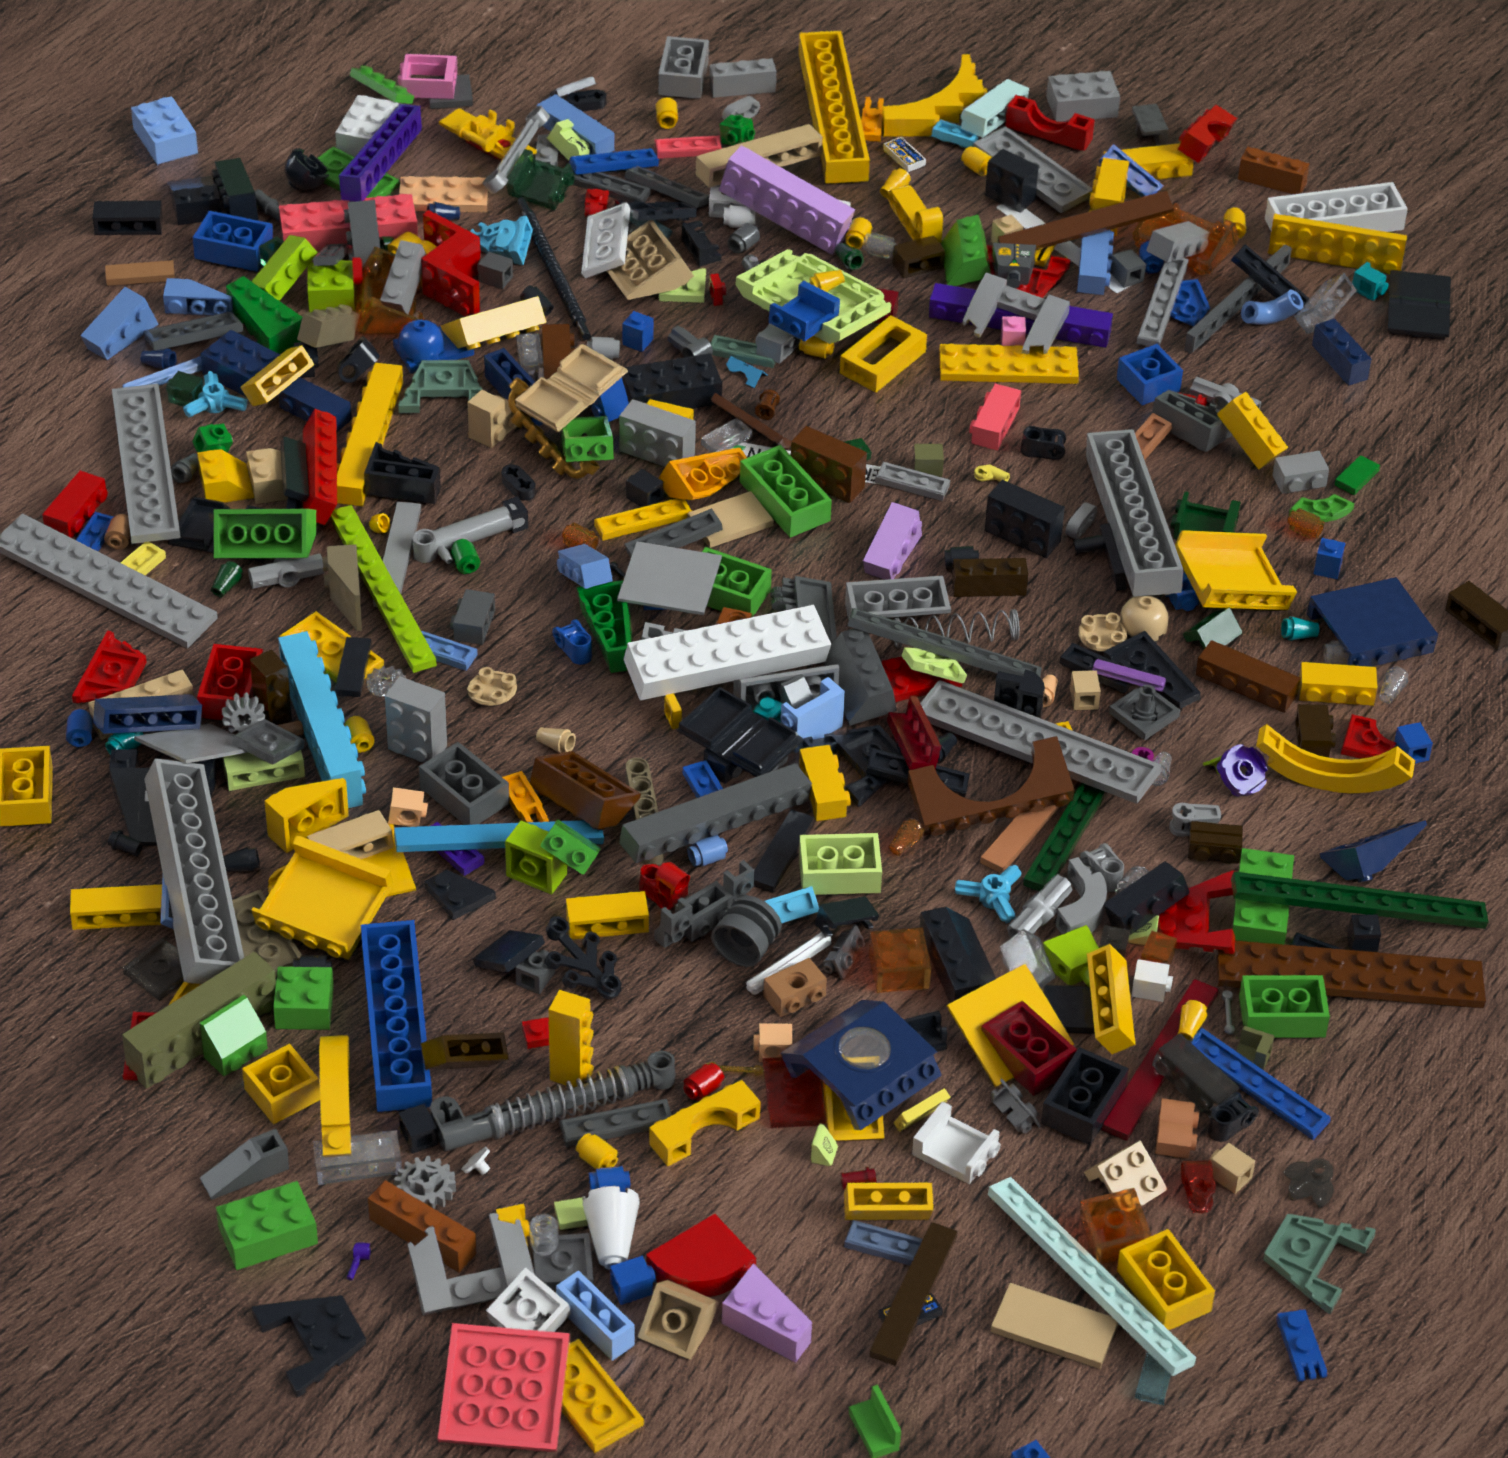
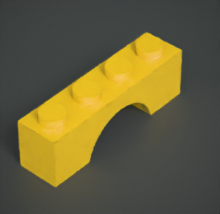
M743 1080L733 1085H727L721 1091L711 1096H706L694 1105L680 1109L676 1114L654 1123L653 1126L649 1127V1145L668 1167L691 1155V1138L699 1129L708 1125L719 1124L739 1130L760 1119L761 1101Z

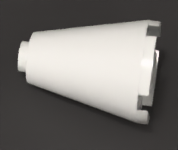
M616 1186L593 1189L589 1191L588 1198L583 1197V1208L598 1261L608 1270H610V1266L628 1260L639 1207V1196L635 1191L628 1189V1193L620 1192V1187Z

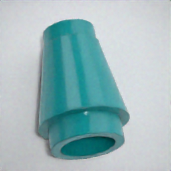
M1292 616L1284 618L1281 623V635L1289 641L1318 637V623Z

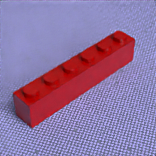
M314 409L303 428V443L306 444L309 497L306 502H303V509L316 510V522L325 525L337 506L336 416L329 412Z

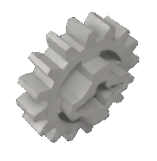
M427 1156L425 1161H420L418 1157H415L414 1164L406 1161L405 1169L399 1168L397 1170L398 1177L394 1178L395 1186L435 1209V1206L439 1205L444 1208L446 1206L445 1199H453V1192L456 1191L455 1173L450 1171L449 1164L441 1166V1159L438 1158L431 1162L430 1156Z

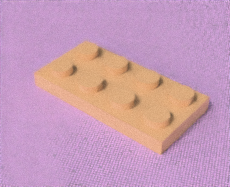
M408 176L401 177L399 194H412L415 211H427L428 203L435 201L451 206H459L460 212H487L488 189L483 185V181L486 178Z

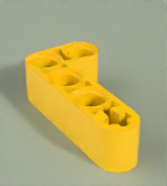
M911 185L888 191L889 204L912 240L934 235L939 243L942 242L943 215L939 207L927 209Z

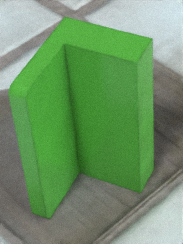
M873 1386L871 1389V1399L849 1406V1415L871 1458H878L899 1451L901 1429L879 1386Z

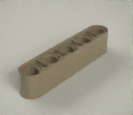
M631 758L626 763V785L641 793L640 799L631 808L634 821L657 813L658 808L648 762L643 758ZM664 854L655 856L650 860H644L642 863L645 865H660L664 860Z

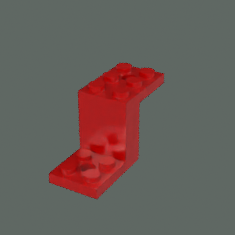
M430 210L426 211L423 214L424 240L433 243L436 248L421 258L423 294L460 313L462 316L467 317L480 313L479 281L473 279L479 274L477 272V264L481 259L480 236Z

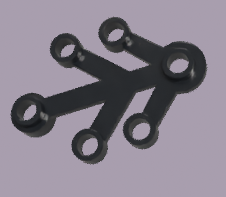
M559 916L552 917L546 926L548 938L553 941L559 940L574 958L551 951L545 959L546 966L553 970L564 966L587 972L591 976L579 975L574 970H568L562 979V983L567 988L573 989L577 985L596 989L598 994L607 999L618 997L621 992V981L614 975V965L617 961L616 954L612 951H604L599 959L600 965L604 968L602 973L596 966L597 946L600 942L599 936L594 932H587L582 940V945L586 948L585 954L567 934L569 930L568 922Z

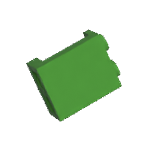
M558 819L541 843L543 849L581 874H585L601 849Z

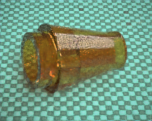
M912 818L903 821L893 841L888 846L890 851L896 856H900L904 851L923 839L924 827Z

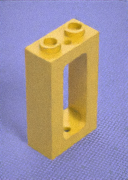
M890 315L840 356V374L876 393L926 352L927 334ZM890 337L901 342L900 345L874 365L863 360Z

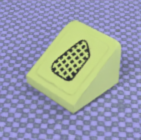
M1156 915L1147 924L1132 933L1128 938V943L1154 947L1159 915Z
M820 1124L817 1127L812 1142L811 1160L813 1163L831 1166L838 1146L826 1127Z

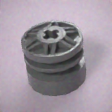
M748 895L739 896L712 930L711 939L714 947L725 959L738 966L751 967L755 966L764 956L768 947L781 932L782 924L776 911L765 901Z

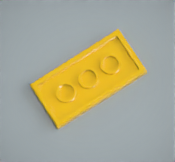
M316 611L281 634L280 637L308 631L311 641H316L318 648L317 657H322L325 667V672L323 673L328 674L330 679L337 682L346 638L351 636ZM370 651L364 679L384 666V660L372 651Z
M580 1339L570 1343L561 1411L592 1451L596 1453L642 1427L644 1419Z

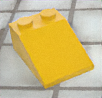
M344 778L285 788L264 800L268 837L286 853L294 849L292 843L297 835L307 838L308 835L328 829L349 816L347 785Z
M879 1056L843 1058L849 1064L862 1069L880 1066ZM823 1082L827 1129L835 1141L884 1139L883 1116L862 1130H854L841 1099Z

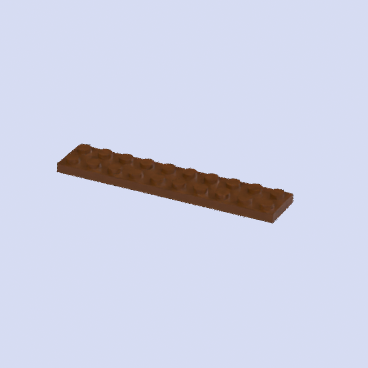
M1235 941V954H1225L1224 950L1216 949L1218 986L1241 988L1243 975H1323L1325 991L1328 996L1484 1008L1486 1003L1482 961Z

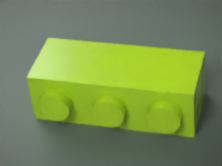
M289 235L252 282L280 301L318 252L306 238Z

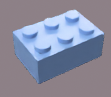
M172 96L131 107L133 129L156 164L198 153L196 132Z

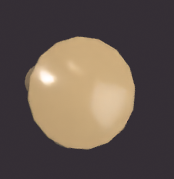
M1116 613L1093 616L1085 615L1081 620L1078 636L1088 648L1104 652L1127 639V630L1120 621V616Z
M484 667L479 670V675L470 681L467 688L468 695L474 702L481 705H500L509 701L515 695L517 690L516 677L512 673L493 671L490 667Z

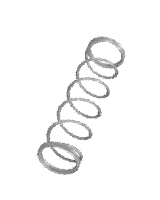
M1011 609L1009 617L1003 610L998 611L994 619L992 635L984 615L977 611L971 621L969 638L962 618L957 613H954L949 620L946 637H949L953 617L958 616L969 644L971 642L974 619L977 614H980L985 622L989 639L992 642L996 620L999 613L1002 612L1009 623L1012 639L1014 641L1018 640L1020 628L1017 610ZM931 615L927 620L925 630L927 631L929 621L932 617H934L939 625L942 636H944V632L938 618L935 615ZM909 616L905 620L904 624L907 623L908 619H912L915 624V627L918 628L916 621L912 617ZM894 618V621L901 623L900 618ZM894 641L895 647L901 649L902 643Z

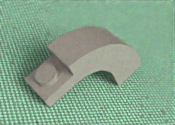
M1079 857L1069 860L1067 878L1081 898L1075 903L1058 908L1056 927L1061 934L1085 925L1088 926L1091 933L1094 932L1100 925L1105 911L1104 903L1106 902L1107 886L1102 873L1099 871L1092 874L1089 867L1084 865Z

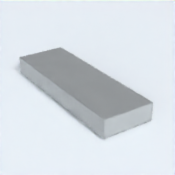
M887 462L882 463L875 478V483L943 501L950 486L949 479Z

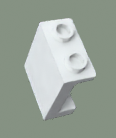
M942 1101L914 1136L912 1155L970 1184L976 1176L982 1175L989 1158H994L999 1152L1001 1146L998 1142L999 1131L994 1129L988 1136L951 1117L952 1106Z

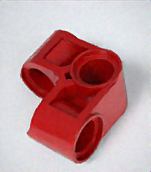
M672 862L663 863L661 866L646 864L640 870L639 890L640 892L645 891V895L661 909L666 907L668 910H671L678 904V899L685 898L688 895L690 876Z

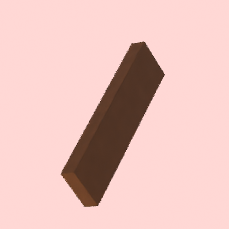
M717 393L713 395L711 399L713 403L783 448L789 449L791 447L789 439Z

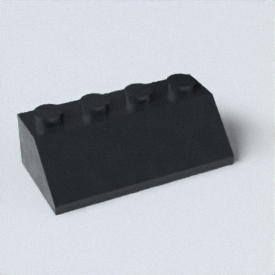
M948 907L921 912L919 934L950 1003L996 979L969 918Z

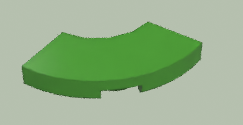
M1335 494L1329 498L1319 500L1301 497L1290 509L1289 516L1307 522H1329L1348 515L1354 509L1355 503Z

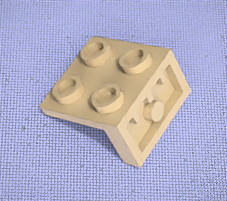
M1141 1141L1123 1148L1084 1171L1089 1182L1097 1178L1104 1182L1122 1215H1127L1167 1191L1164 1181Z

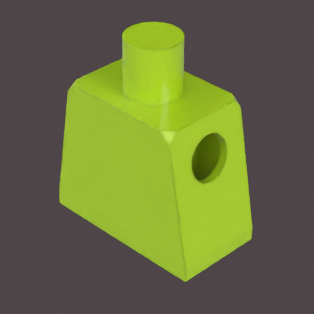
M1085 925L1043 942L1041 960L1067 985L1084 981L1087 986H1090L1087 954L1099 949L1088 926Z

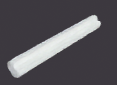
M820 932L748 980L746 983L747 990L752 995L758 994L764 990V978L813 957L831 945V937H826Z

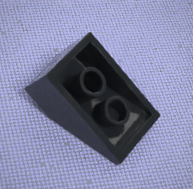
M212 176L168 182L178 225L202 222L209 211L221 213L220 196Z

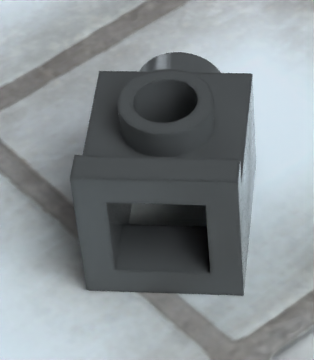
M535 951L521 964L516 966L517 986L540 995L555 974V970L548 968L545 964V959L549 954L548 951Z

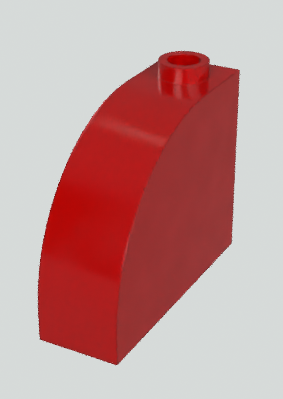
M716 1214L711 1215L646 1254L647 1266H652L657 1283L669 1280L707 1297L721 1295L734 1289L753 1264L756 1266L757 1259Z

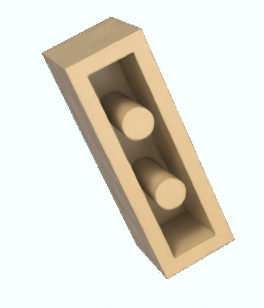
M379 810L307 836L309 840L359 859H364L393 848L392 830Z

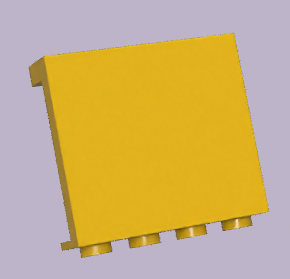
M1181 530L1175 547L1182 567L1203 607L1289 610L1297 591L1294 586L1281 585L1262 549L1267 538L1266 534Z
M297 835L292 843L295 853L261 908L253 907L251 910L255 923L263 930H273L280 933L286 939H296L303 942L309 948L315 949L317 947L326 951L332 957H342L349 960L362 939L361 924H370L394 885L391 871Z

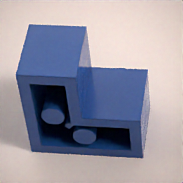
M622 377L593 403L592 412L595 417L607 416L608 421L619 418L620 414L627 407L629 402Z

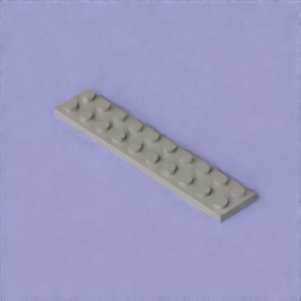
M159 384L112 389L131 542L134 544L180 538Z
M23 513L0 534V553L187 649L218 619L216 611Z
M941 680L935 684L920 703L930 724L1030 763H1033L1031 755L1032 742L1057 736L1071 779L1136 804L1161 773V764Z

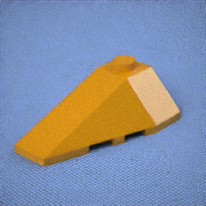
M739 447L672 460L668 462L659 479L663 481V489L669 498L686 500L705 498L740 476V461L747 457Z

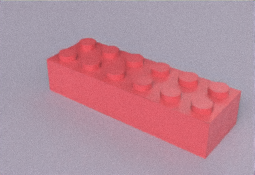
M412 194L377 196L364 199V201L375 200L379 237L390 236L395 240L405 232H411L418 236L417 218ZM332 200L279 206L283 242L289 235L303 237L307 239L317 252L321 251L327 244L347 243L346 231H350L349 223H345L344 210H348L349 201Z

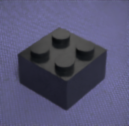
M1005 149L1000 150L987 163L985 196L1021 213L1036 200L1039 165Z

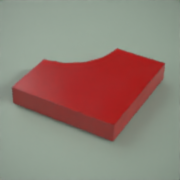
M1352 714L1341 754L1359 759L1369 758L1395 748L1396 742L1388 740L1380 734L1376 727L1375 719Z

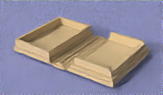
M581 344L560 362L557 372L546 380L541 377L516 398L515 406L559 432L584 409L593 404L599 396L628 371L604 355Z

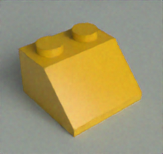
M222 449L197 453L199 474L205 499L225 503L254 498L246 463Z

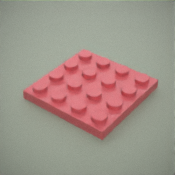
M452 1323L438 1441L557 1452L570 1340L569 1333Z

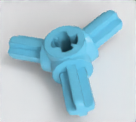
M209 371L208 374L204 375L205 385L202 392L199 393L198 399L183 407L186 416L191 417L203 410L210 413H219L226 407L245 411L248 400L229 395V391L224 389L223 385L218 382L217 374Z
M1017 865L1009 866L1000 875L990 874L982 878L981 883L957 880L955 893L979 897V902H982L986 908L995 909L1001 921L1010 923L1015 918V912L1008 902L1010 899L1009 893L1011 892V885L1021 877L1022 872Z

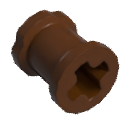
M765 389L760 393V402L755 406V414L760 419L770 420L775 415V406L779 404L780 396L774 390Z

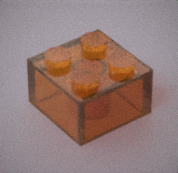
M923 927L870 932L869 958L876 993L930 988L931 964Z
M1135 1187L1080 1201V1219L1092 1255L1100 1264L1117 1261L1121 1249L1151 1237Z

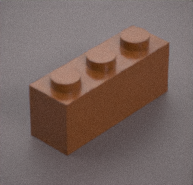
M1247 147L1240 160L1238 180L1293 195L1301 194L1307 183L1310 163Z

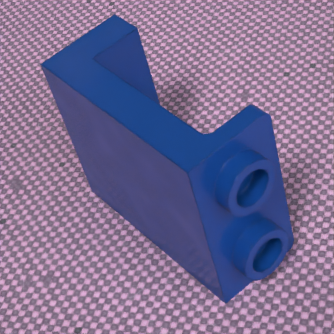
M803 281L798 286L797 297L783 306L776 303L770 305L769 323L806 341L822 330L823 323L839 316L840 299Z

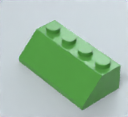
M214 509V558L309 557L316 536V510Z

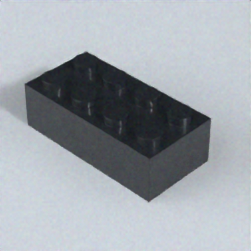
M711 353L624 367L628 372L622 377L629 403L634 399L647 404L648 400L652 399L694 409L716 405L711 400L715 393L722 396L723 383Z

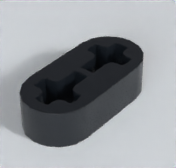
M599 89L573 92L567 96V102L582 112L599 110L606 107L607 94Z
M509 464L502 468V483L515 497L518 496L523 501L534 498L536 495L535 482L520 466Z

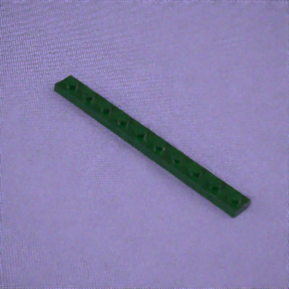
M1234 872L1231 877L1234 899L1486 929L1489 923L1485 902L1242 872Z

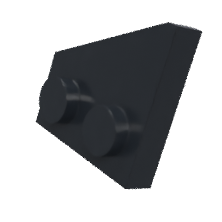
M448 870L424 881L425 889L452 920L496 899V892L493 889Z

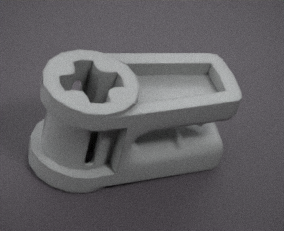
M1178 803L1172 809L1173 819L1170 821L1169 830L1178 837L1189 836L1191 821L1218 823L1221 819L1220 808L1218 805Z

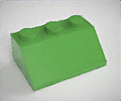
M979 215L957 220L941 242V246L945 250L944 267L947 285L951 286L981 280L985 273L991 274L985 233Z

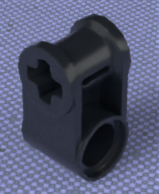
M1028 426L1023 431L1020 447L1021 453L1027 457L1059 460L1066 453L1064 447L1066 434L1060 429Z
M1233 1093L1224 1102L1213 1108L1208 1135L1213 1140L1219 1142L1229 1140L1255 1121L1259 1114V1109L1256 1106L1251 1107L1246 1103L1240 1093Z

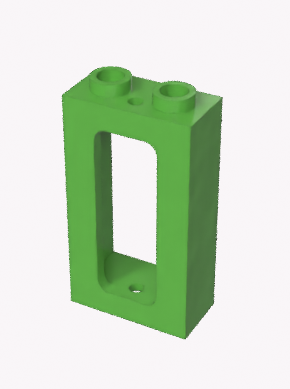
M607 416L574 418L561 429V443L566 462L614 460L613 435Z

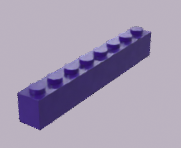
M935 283L930 298L929 317L963 323L976 290ZM1069 306V314L1055 339L1107 348L1112 328L1113 313ZM997 307L986 327L1001 330L1002 316H1024ZM1025 317L1026 334H1029L1035 320Z

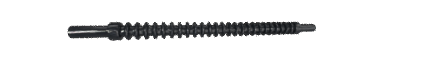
M518 198L517 204L522 212L521 217L527 216L533 229L532 240L573 325L578 328L583 340L590 339L591 334L585 324L586 318L537 221L534 211L529 209L525 198Z

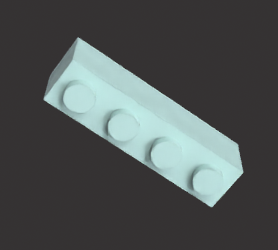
M1009 79L1005 80L962 111L961 129L979 137H985L1006 122L1007 105L1015 95L1028 98L1029 88Z

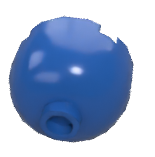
M422 319L409 322L399 334V354L405 360L408 357L413 359V363L420 364L422 360H437L439 354L444 352L443 334L438 326L431 321Z

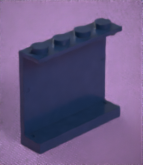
M1397 577L1310 597L1307 616L1310 620L1319 618L1325 620L1349 654L1347 665L1372 667L1434 652L1438 633Z

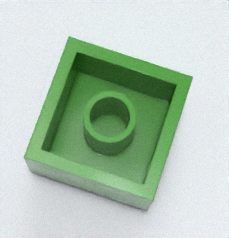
M278 967L273 1007L275 1029L330 1030L334 992L332 967Z

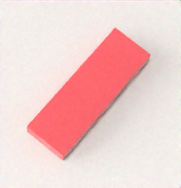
M718 135L655 139L656 154L659 159L694 157L722 149Z

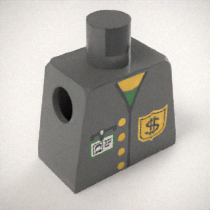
M993 243L992 265L995 276L1007 279V286L1015 289L1020 284H1029L1035 262L1036 245Z

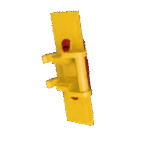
M459 108L439 121V125L465 139L468 144L502 161L516 139L512 137L514 135V122L507 119L506 127L496 125L497 113L491 109L488 111L487 118L484 115L475 117ZM527 145L514 166L520 165L537 153V150Z

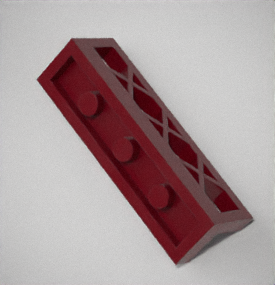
M910 696L906 713L889 712L887 723L910 770L934 765L936 769L941 744L917 696Z

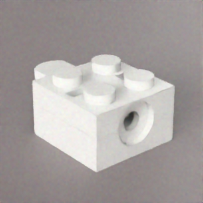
M526 1267L486 1310L489 1320L497 1327L555 1332L571 1315L569 1304Z

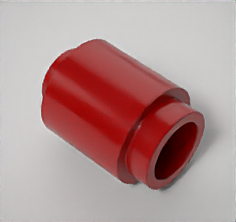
M715 1063L702 1065L684 1079L685 1094L690 1099L700 1101L702 1098L710 1095L724 1081L722 1070Z

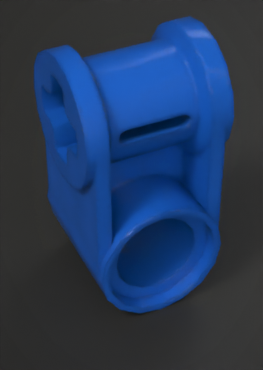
M577 619L572 620L571 624L564 627L553 628L552 633L556 644L573 663L583 665L591 661V636Z

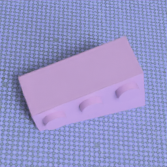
M894 502L891 503L863 560L865 573L885 580L894 579L896 574L900 573L902 565L922 536V521H920L918 510Z
M753 1264L723 1302L722 1324L796 1363L811 1343L812 1322Z

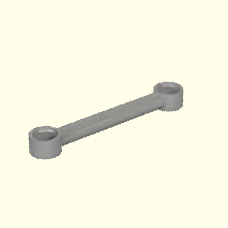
M542 106L536 107L525 118L527 123L496 170L483 181V185L491 194L498 192L508 182L506 177L538 128L544 125L550 118V115Z

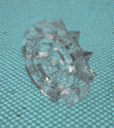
M382 665L380 670L373 668L372 673L367 674L366 686L372 694L385 697L399 676L406 678V676L403 675L402 669L395 670L394 666L385 668Z

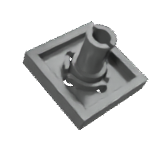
M1143 685V687L1139 686L1110 705L1109 714L1143 740H1146L1179 718L1180 709L1158 694L1153 686Z

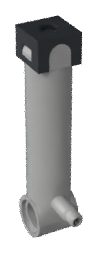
M518 496L502 501V507L433 531L430 529H420L412 537L414 559L421 563H429L437 558V554H439L442 560L450 564L453 559L449 550L452 549L455 541L467 539L470 542H475L507 530L516 533L528 529V510Z

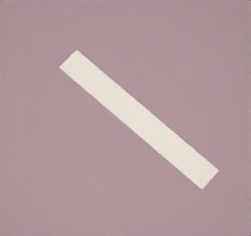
M1003 204L996 207L1007 216L1012 214L1026 229L1046 224L1027 209L1019 213ZM1071 241L1055 246V250L1079 266L1081 249ZM1111 274L1109 285L1111 290L1119 293L1128 288H1124Z

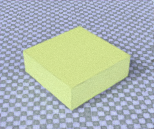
M582 1197L554 1202L560 1230L588 1226Z

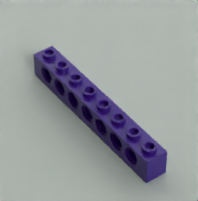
M399 104L339 175L341 200L349 202L364 201L421 132L420 106Z

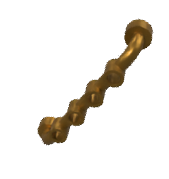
M516 377L510 384L512 390L508 397L509 408L514 414L511 418L512 423L519 428L525 426L528 430L525 437L533 444H536L537 441L541 444L542 447L538 450L539 453L548 460L552 457L556 461L552 467L560 475L566 473L575 479L583 478L588 473L594 475L600 468L595 460L580 461L579 465L581 468L575 469L572 466V462H566L565 456L558 451L557 445L544 435V431L538 425L534 424L530 419V415L516 408L515 399L529 388L523 380Z

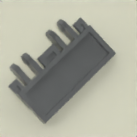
M795 576L794 579L783 577L782 587L776 586L770 590L771 598H773L771 601L772 609L776 611L779 610L781 612L814 605L832 645L837 635L831 582Z

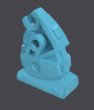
M522 216L517 221L502 220L489 226L480 222L478 224L480 232H475L474 229L470 230V232L480 236V250L485 254L492 252L512 258L515 264L524 265L533 232L527 216Z

